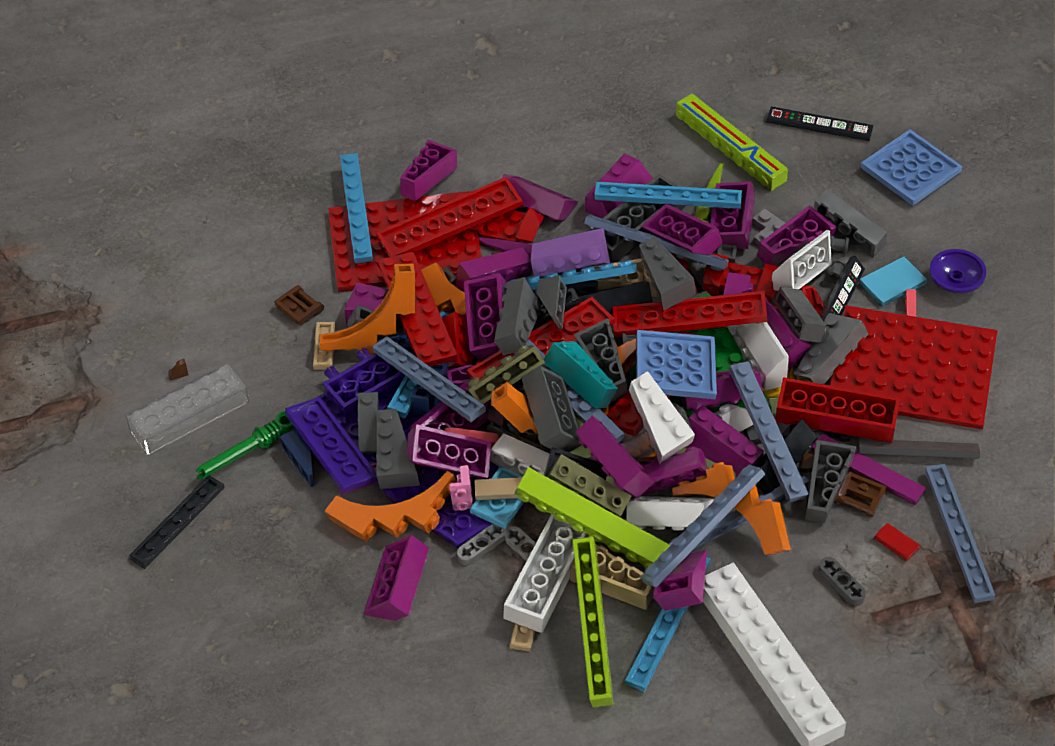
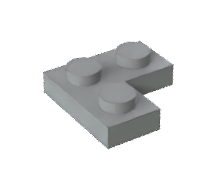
M763 209L752 218V223L762 229V231L754 236L753 242L759 245L761 241L779 229L785 222L768 210Z

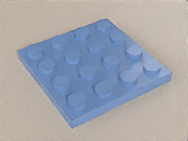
M911 129L861 162L860 168L912 206L962 172L963 167Z
M637 330L636 378L648 371L665 395L716 399L715 338L712 336Z

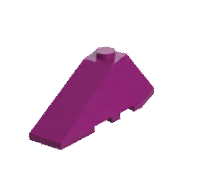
M766 300L767 324L789 356V372L811 345L807 341L799 340L785 318Z

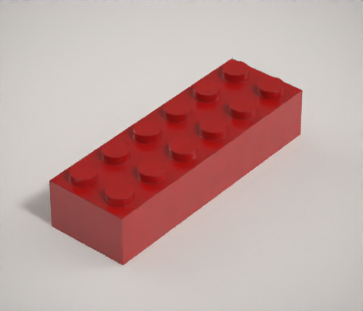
M783 377L775 421L790 424L802 419L812 429L893 443L900 398Z

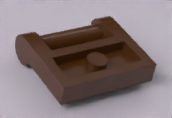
M299 285L293 287L274 301L275 306L299 326L316 313L320 314L324 310V305L321 302H316ZM296 297H300L303 301H305V302H306L308 305H310L311 307H307L304 303H302V302H301L299 299H297Z
M849 472L836 496L835 503L848 505L867 513V516L873 518L887 486ZM846 493L850 494L852 496L870 502L871 505L869 506L862 502L846 497L845 495Z

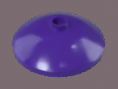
M949 249L942 251L932 259L929 271L932 280L939 287L949 292L968 293L974 291L984 283L986 278V267L983 261L977 255L966 250Z

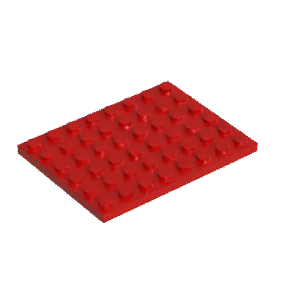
M470 191L422 196L416 201L406 198L365 203L373 261L355 263L347 206L328 208L338 292L353 291L356 283L386 287L378 267V260L388 258L389 256L378 240L376 232L465 195ZM467 229L414 252L421 270L437 263L442 269L444 267L448 268L455 276L457 275L459 263L482 257L478 232L472 229Z
M845 306L844 316L862 320L869 334L865 339L861 338L857 343L858 347L854 351L851 350L845 356V361L842 365H838L833 370L834 374L832 375L830 386L900 398L898 415L983 430L998 330Z

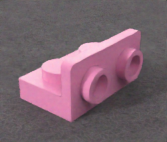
M468 465L460 466L461 474H457L458 483L449 484L453 510L470 509L473 505Z

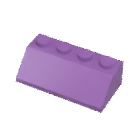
M604 228L532 244L531 264L533 275H539L540 279L550 273L557 272L558 275H562V273L568 270L576 269V272H579L585 267L610 263Z

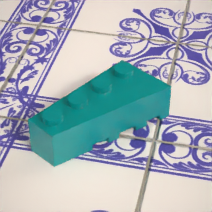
M576 341L553 342L543 359L544 364L561 376L570 387L595 409L607 408L618 389L613 381L606 376Z

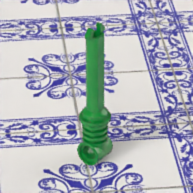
M285 411L279 412L276 415V419L272 420V422L262 427H255L252 436L199 465L196 469V472L200 473L196 475L197 479L208 477L257 448H269L272 442L280 439V436L294 430L295 427L285 415Z

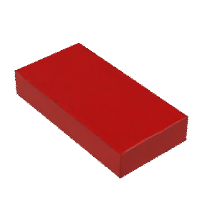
M886 523L874 537L876 541L906 561L920 548V544L889 523Z

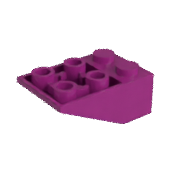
M706 550L689 553L654 588L653 598L664 611L703 603L707 559Z

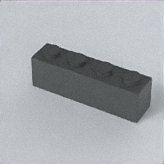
M780 287L775 305L799 340L820 343L826 333V324L800 289Z

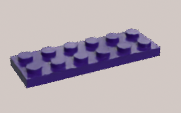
M320 397L285 408L287 418L342 493L378 480L375 470Z

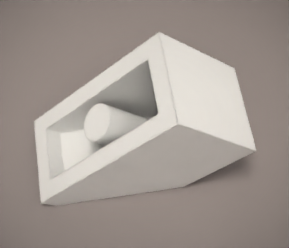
M733 404L723 405L719 408L720 411L715 413V415L738 432L753 425L747 409Z

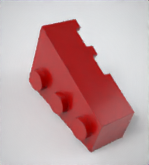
M453 312L442 318L457 353V360L447 362L449 364L448 370L472 365L474 357L469 348L467 316Z

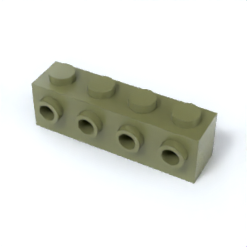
M525 344L517 349L518 353L511 357L509 355L500 361L502 364L498 367L492 366L484 372L485 375L480 379L476 377L469 381V386L465 389L470 396L484 404L491 399L493 390L506 382L510 385L514 384L522 376L545 362L535 346H527Z
M562 454L556 459L547 475L549 479L618 517L622 515L631 498L630 494L623 490L621 491L618 487Z

